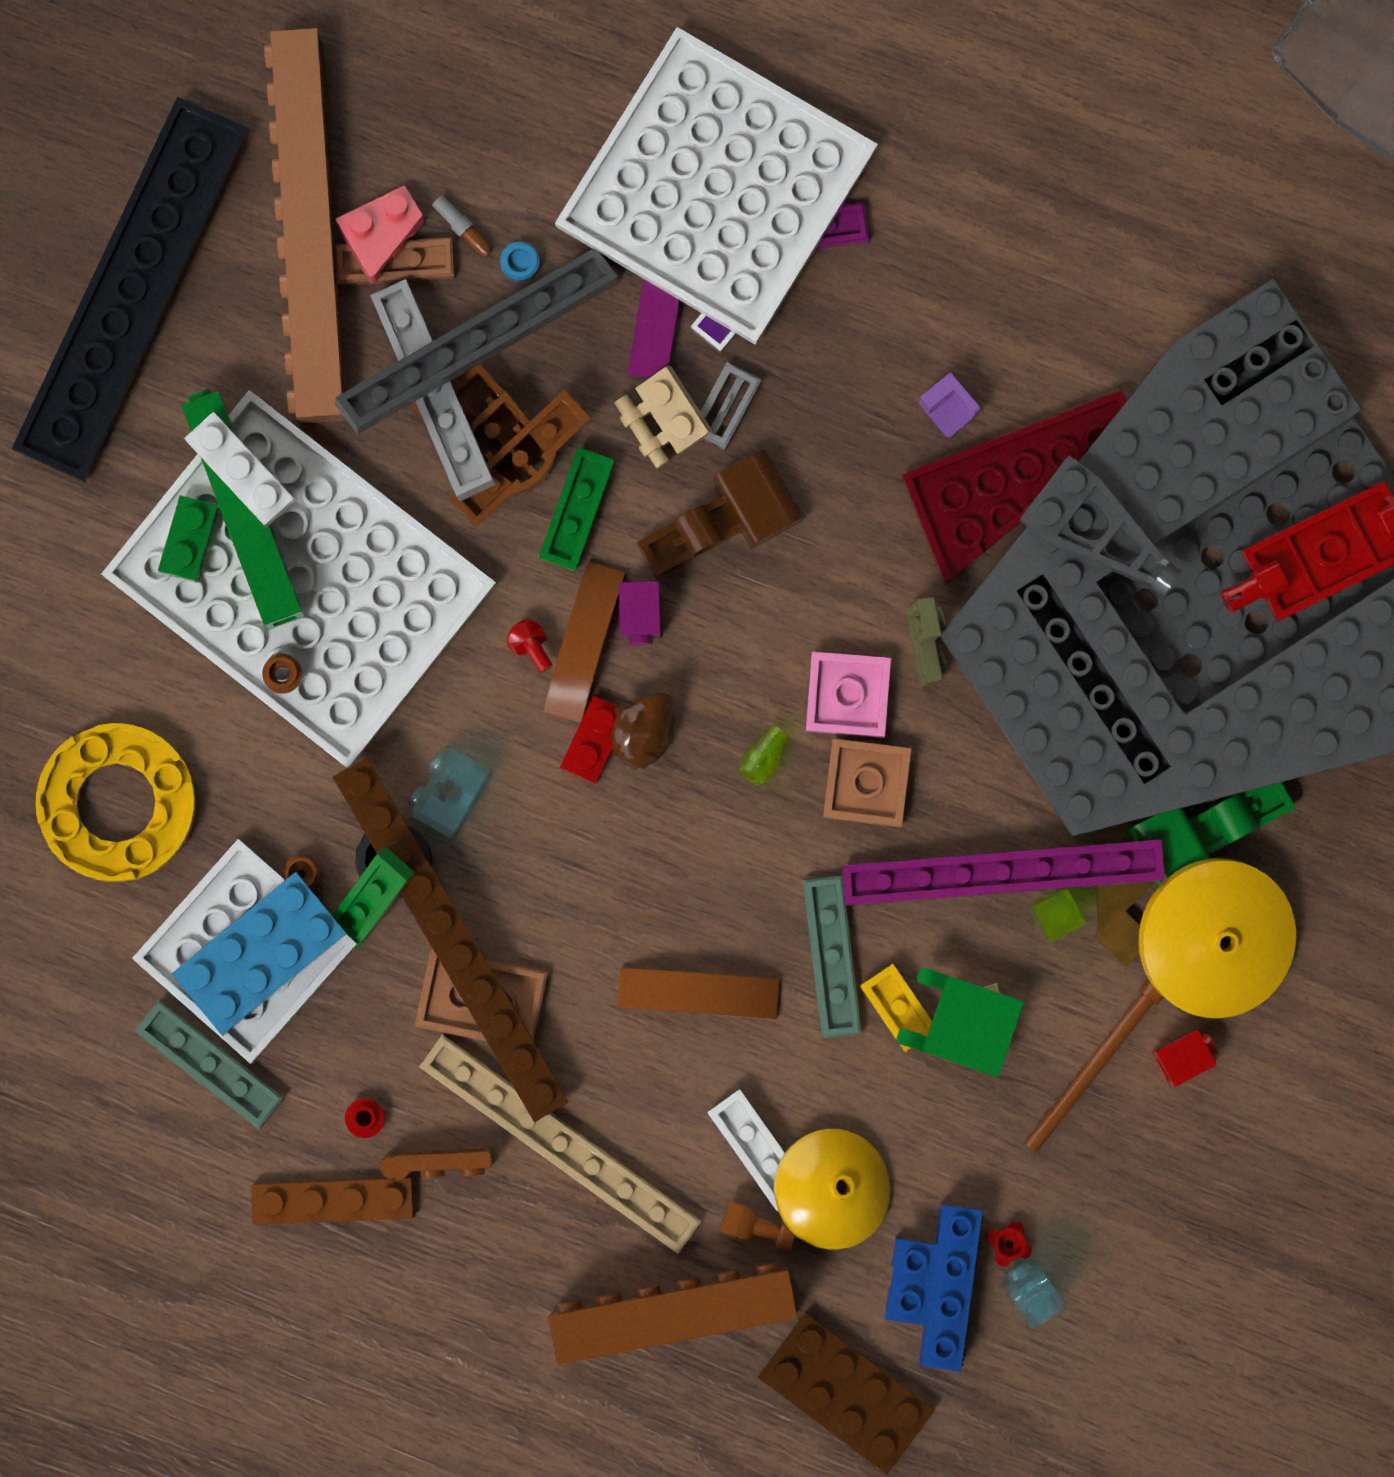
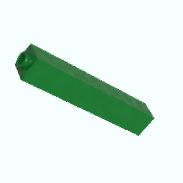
M210 389L198 391L188 397L189 402L181 404L191 432L214 412L237 437L223 397L219 391L211 393ZM201 458L263 625L267 630H271L305 617L271 524L265 527Z

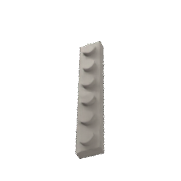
M406 279L370 295L398 361L434 341ZM449 381L416 401L459 501L496 485L452 382Z

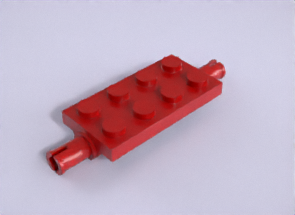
M1383 481L1244 549L1241 554L1251 571V577L1220 591L1223 602L1239 596V598L1228 602L1226 605L1228 611L1233 614L1235 611L1262 598L1268 604L1278 623L1394 566V497L1386 482Z

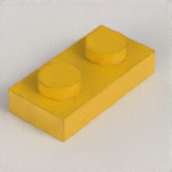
M891 964L860 986L895 1039L902 1028L925 1036L928 1035L932 1020L894 964ZM900 1045L904 1052L910 1049L909 1047Z

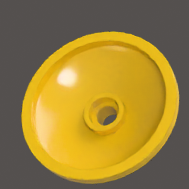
M823 1129L801 1137L785 1152L776 1171L774 1195L782 1220L795 1236L817 1248L830 1250L844 1249L863 1242L880 1226L890 1202V1178L882 1157L867 1140L847 1130ZM839 1180L846 1184V1192L843 1195L839 1194L836 1189Z

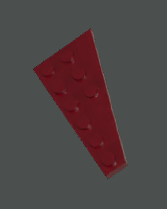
M1122 390L902 474V480L944 585L1021 523L1019 521L1068 456H1071L1077 462L1082 459L1127 401Z

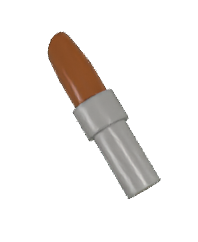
M444 195L440 196L432 206L451 225V229L460 238H463L474 250L483 257H486L490 249L487 241L474 228V224L465 215H462Z

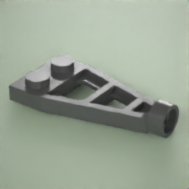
M1071 456L1065 459L1019 520L1051 545L1145 584L1161 596L1165 595L1182 572V570L1160 553L1104 482ZM1085 502L1095 503L1108 519L1106 533L1097 540H1089L1077 535L1069 527L1070 519ZM1118 531H1124L1140 548L1139 556L1131 563L1123 562L1106 550V545ZM1161 567L1163 569L1156 579L1153 578V569Z

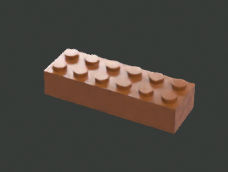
M778 1262L754 1266L756 1274L740 1276L739 1269L716 1273V1281L700 1284L699 1277L675 1281L676 1289L662 1292L660 1284L637 1288L635 1290L636 1297L621 1299V1293L616 1292L597 1296L596 1304L582 1307L581 1299L559 1303L556 1305L557 1312H552L548 1316L557 1365L798 1319L789 1271L787 1268L780 1269Z

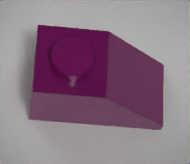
M659 581L619 582L621 640L629 639V645L631 646L653 645V639H661Z

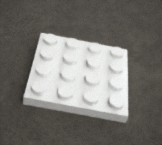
M237 839L132 959L250 1064H253L354 950L357 943L348 935L343 937L222 1036L171 973L285 881L241 840Z

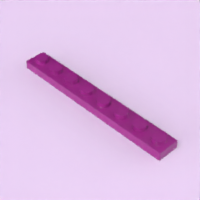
M1161 840L842 866L846 907L1165 881Z

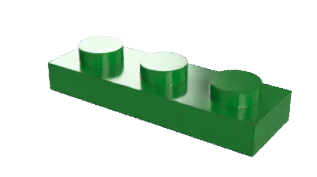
M577 447L541 548L539 560L573 572L577 571L615 464L614 459Z
M384 847L374 857L332 915L347 935L357 943L356 949L365 942L415 874L387 847Z

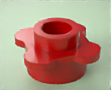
M1012 1221L1004 1229L999 1231L992 1229L987 1233L986 1241L993 1246L996 1254L994 1261L1000 1267H1007L1011 1261L1018 1258L1027 1259L1032 1254V1246L1026 1243L1023 1236L1024 1226L1020 1222ZM1011 1240L1013 1246L1007 1248L1005 1245L1006 1241Z

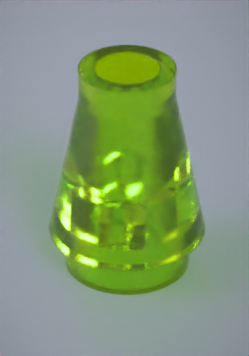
M770 726L766 733L739 759L741 763L737 769L739 774L760 787H764L767 781H773L790 737L781 729Z

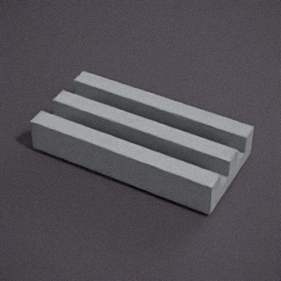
M728 362L725 364L700 411L706 420L730 374L737 377L711 425L713 432L704 438L705 441L714 443L723 450H726L762 382L761 379ZM744 381L750 383V386L721 438L716 434Z

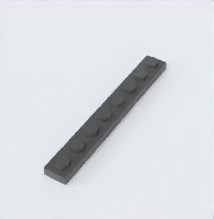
M593 248L335 397V406L358 435L613 287L617 283L618 276L598 250Z

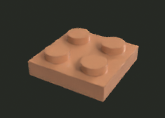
M832 739L823 818L902 828L911 748Z

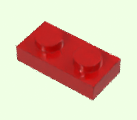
M595 696L592 697L560 765V769L590 783L597 784L613 750L610 736L616 719L615 709L617 706Z

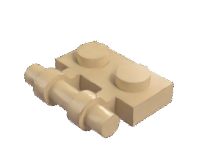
M671 366L664 367L635 388L643 400L638 406H634L628 395L621 397L615 402L616 407L622 414L620 417L621 422L625 428H631L641 444L639 450L645 458L649 457L656 469L670 461L662 449L667 444L671 443L676 453L681 454L713 432ZM649 414L653 415L662 429V432L656 436L652 434L643 420Z

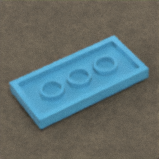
M295 872L171 974L218 1032L224 1036L345 937L347 933L300 875Z

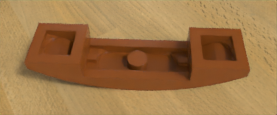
M591 562L587 563L560 648L544 713L577 723L581 722L592 690V683L612 615L618 602L619 582L624 581L626 572Z
M621 968L618 1008L777 1019L779 979Z

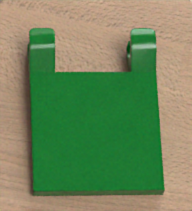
M926 967L921 968L917 976V982L941 990L942 994L927 1036L902 1028L898 1032L896 1042L900 1045L999 1078L1024 1001Z

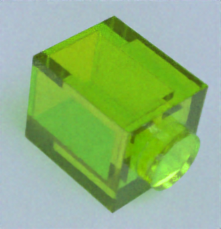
M1068 889L1029 909L1046 944L1086 925Z

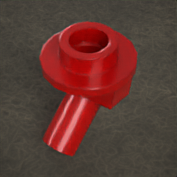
M525 619L516 623L508 632L506 639L507 646L511 652L517 656L529 654L539 673H543L553 666L541 646L547 640L541 625L532 619Z

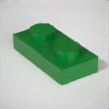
M179 496L158 567L159 573L198 583L219 512L217 505Z

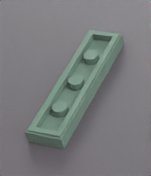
M842 876L803 880L821 1037L824 1039L862 1034Z
M161 1000L157 1001L134 1031L258 1129L263 1127L284 1100L281 1094Z

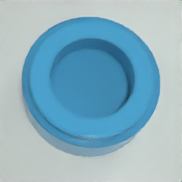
M519 241L509 244L503 250L500 264L504 275L513 282L523 283L530 281L536 276L539 271L540 260L536 249L532 245Z

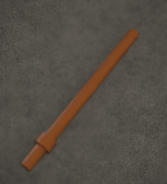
M1149 979L1139 989L1141 994L1024 1142L1032 1151L1038 1152L1153 1004L1158 1005L1163 999Z

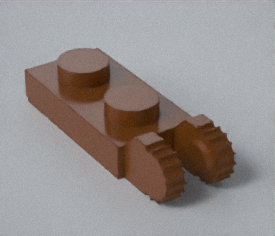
M487 1147L397 1152V1154L393 1152L385 1156V1159H382L379 1169L383 1177L385 1176L391 1180L393 1178L402 1180L411 1171H421V1177L423 1178L445 1176V1170L461 1169L462 1176L485 1174V1168H491L494 1164L493 1149Z

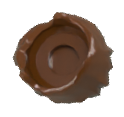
M666 693L652 694L630 706H617L615 709L616 719L611 731L610 742L614 755L618 756L624 764L627 763L632 770H636L639 767L644 770L650 764L655 763L666 752L669 741L674 736L673 725L675 717L671 711L673 701Z

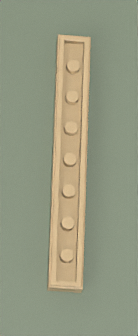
M444 1035L439 1038L419 1066L426 1073L677 1254L700 1224L701 1220L554 1114L550 1113L534 1123L511 1083Z

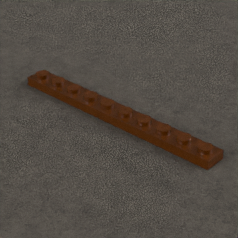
M365 757L333 776L332 778L376 853L378 854L384 847H387L415 872L400 894L534 1123L569 1103L369 759Z

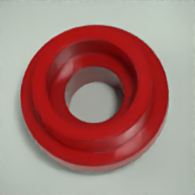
M358 1099L352 1102L345 1112V1125L349 1132L356 1137H373L384 1126V1111L372 1099ZM363 1110L368 1111L372 1116L371 1123L367 1126H361L357 1121L358 1114Z

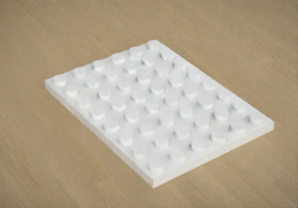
M249 390L229 416L238 439L295 499V502L271 523V527L305 617L271 630L266 629L220 508L198 583L158 572L179 496L189 497L219 507L201 457L198 454L101 574L348 768L357 761L497 584ZM274 655H290L301 665V683L290 693H275L263 681L262 670L264 664ZM281 667L276 671V679L278 681H286L290 676V671L286 667Z

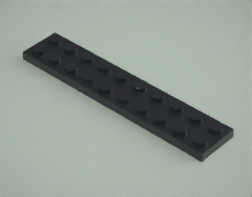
M180 97L176 98L12 446L14 452L83 483L86 482L250 131L247 127Z

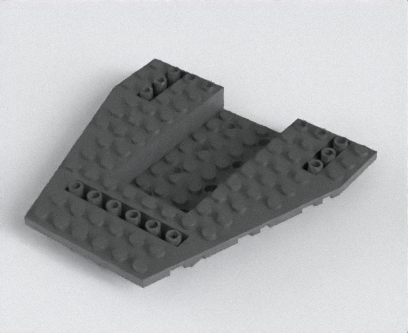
M1274 279L1174 342L1079 461L1081 465L1104 482L1160 553L1182 570L1165 595L1161 596L1145 584L1051 545L1027 527L940 636L1072 837L1394 753V566L1278 623L1268 604L1262 598L1231 614L1226 605L1228 602L1239 598V596L1223 602L1220 595L1221 590L1251 577V571L1241 554L1244 549L1383 481L1386 482L1394 497V476L1355 419L1362 409ZM1346 463L1351 467L1353 478L1350 482L1340 483L1334 479L1332 468L1335 464ZM1085 502L1070 519L1069 527L1077 535L1089 540H1097L1106 533L1108 519L1095 503ZM1279 505L1287 511L1288 519L1284 525L1275 526L1268 521L1267 510L1270 506ZM1124 531L1116 532L1106 545L1108 553L1126 563L1135 561L1140 553L1138 544ZM1212 547L1219 550L1222 555V564L1217 568L1206 567L1201 561V553L1204 549ZM1161 567L1154 568L1152 577L1156 579L1163 569ZM1149 590L1154 593L1157 605L1153 610L1143 611L1137 607L1135 596L1139 591ZM1258 613L1264 617L1266 628L1263 633L1252 634L1246 629L1245 618L1248 614ZM1190 655L1198 659L1200 672L1197 676L1187 677L1180 672L1179 661L1182 657Z

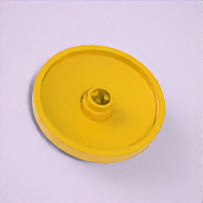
M1225 858L1197 861L1182 867L1170 875L1156 889L1147 903L1139 929L1140 958L1144 971L1153 987L1163 998L1181 1010L1205 1018L1233 1017L1250 1011L1263 1003L1276 991L1287 975L1296 947L1294 914L1281 888L1268 875L1257 868L1240 861ZM1226 936V941L1223 942L1222 946L1220 947V942L1222 938Z

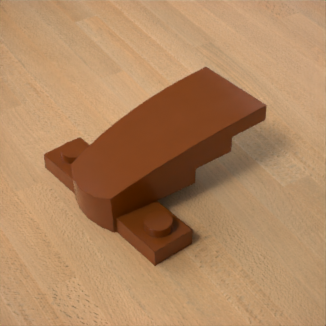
M481 364L451 380L496 484L462 501H459L455 493L449 498L475 527H478L511 494L514 497L520 496L540 486L551 472L556 457L555 452L591 419L574 399L563 390L529 421L509 394L497 384ZM416 401L411 403L410 406L422 417Z

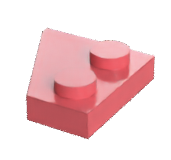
M405 185L335 219L338 230L370 284L378 281L381 277L380 271L391 257L395 259L404 248L405 241L414 236L424 223L423 215Z

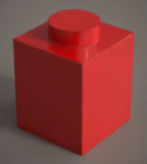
M1197 1029L1153 1051L1152 1054L1170 1088H1173L1216 1066L1217 1063L1213 1057L1218 1055V1051L1207 1033L1201 1035Z

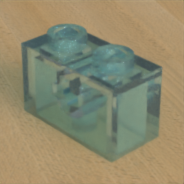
M449 746L445 753L437 752L428 768V772L433 775L425 788L421 785L416 788L408 806L413 808L409 814L413 819L454 841L492 775V771ZM451 782L455 783L453 787L457 792L455 799L448 797L445 801H441L442 794L438 791L440 785L448 786Z
M1023 1262L1004 1275L1008 1281L1002 1284L1001 1287L1026 1326L1034 1330L1067 1308L1040 1266L1033 1264L1029 1267L1028 1264Z

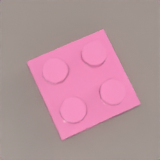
M812 652L805 732L885 738L891 658Z

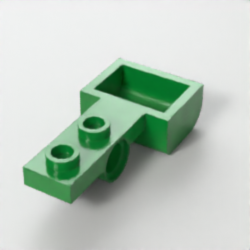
M1281 782L1239 793L1190 820L1184 809L1181 808L1155 815L1126 832L1132 842L1162 841L1164 876L1166 880L1182 867L1197 861L1210 859L1209 854L1294 810L1296 807ZM1164 881L1154 882V884L1158 888Z

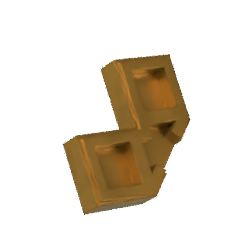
M1153 882L1096 887V940L1124 968L1140 954V925L1126 910L1154 884Z

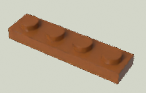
M404 1178L402 1180L376 1179L251 1185L253 1225L414 1218L412 1178Z

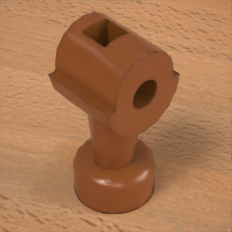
M728 1200V1207L719 1228L720 1232L751 1242L754 1236L774 1240L775 1249L786 1253L790 1252L795 1235L789 1230L784 1221L781 1222V1225H778L755 1215L749 1207Z

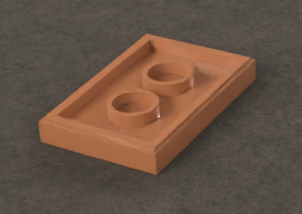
M431 949L414 1027L486 1041L437 955ZM486 960L534 1041L548 972Z

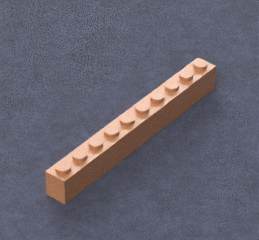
M317 28L271 31V44L264 45L266 68H273V82L267 83L269 106H275L276 120L269 121L271 144H278L279 158L272 159V174L274 183L280 182L281 197L274 198L276 221H283L284 236H277V250L279 260L285 259L286 274H280L279 281L281 297L288 298L289 313H282L284 337L290 336L291 351L285 352V369L287 375H293L294 390H287L289 414L296 415L299 424L346 421L335 406V397L345 391L338 287L336 282L321 38Z

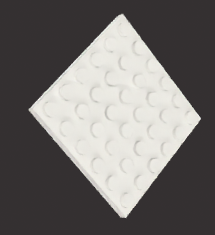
M677 27L559 215L555 226L757 345L875 154L878 144Z

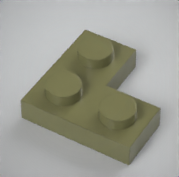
M934 597L918 599L905 611L921 688L937 685L943 680L942 674L946 673L944 654L942 650L937 651L935 641L941 636L940 630L945 629L944 614L941 606H935Z

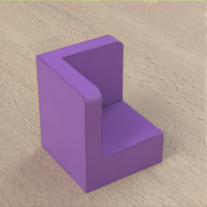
M951 372L920 397L918 403L947 438H951L978 416L981 409Z

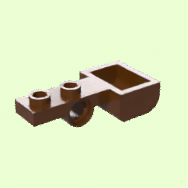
M765 450L741 460L714 476L713 483L721 496L720 498L707 505H701L677 518L674 523L637 542V547L655 579L740 533L744 536L750 549H753L803 521V516Z

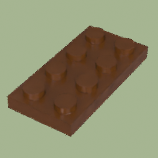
M807 1313L803 1315L758 1376L761 1381L886 1475L889 1474L935 1411Z

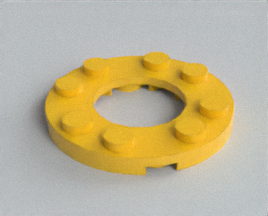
M124 723L101 724L85 730L74 737H70L51 755L41 773L37 786L36 816L49 848L66 866L77 873L99 881H133L146 877L164 867L177 855L185 844L195 818V787L185 761L163 738L135 725ZM114 764L131 766L143 773L152 785L156 801L153 817L145 830L132 839L120 842L101 840L90 833L81 821L78 809L80 789L87 778L101 767Z

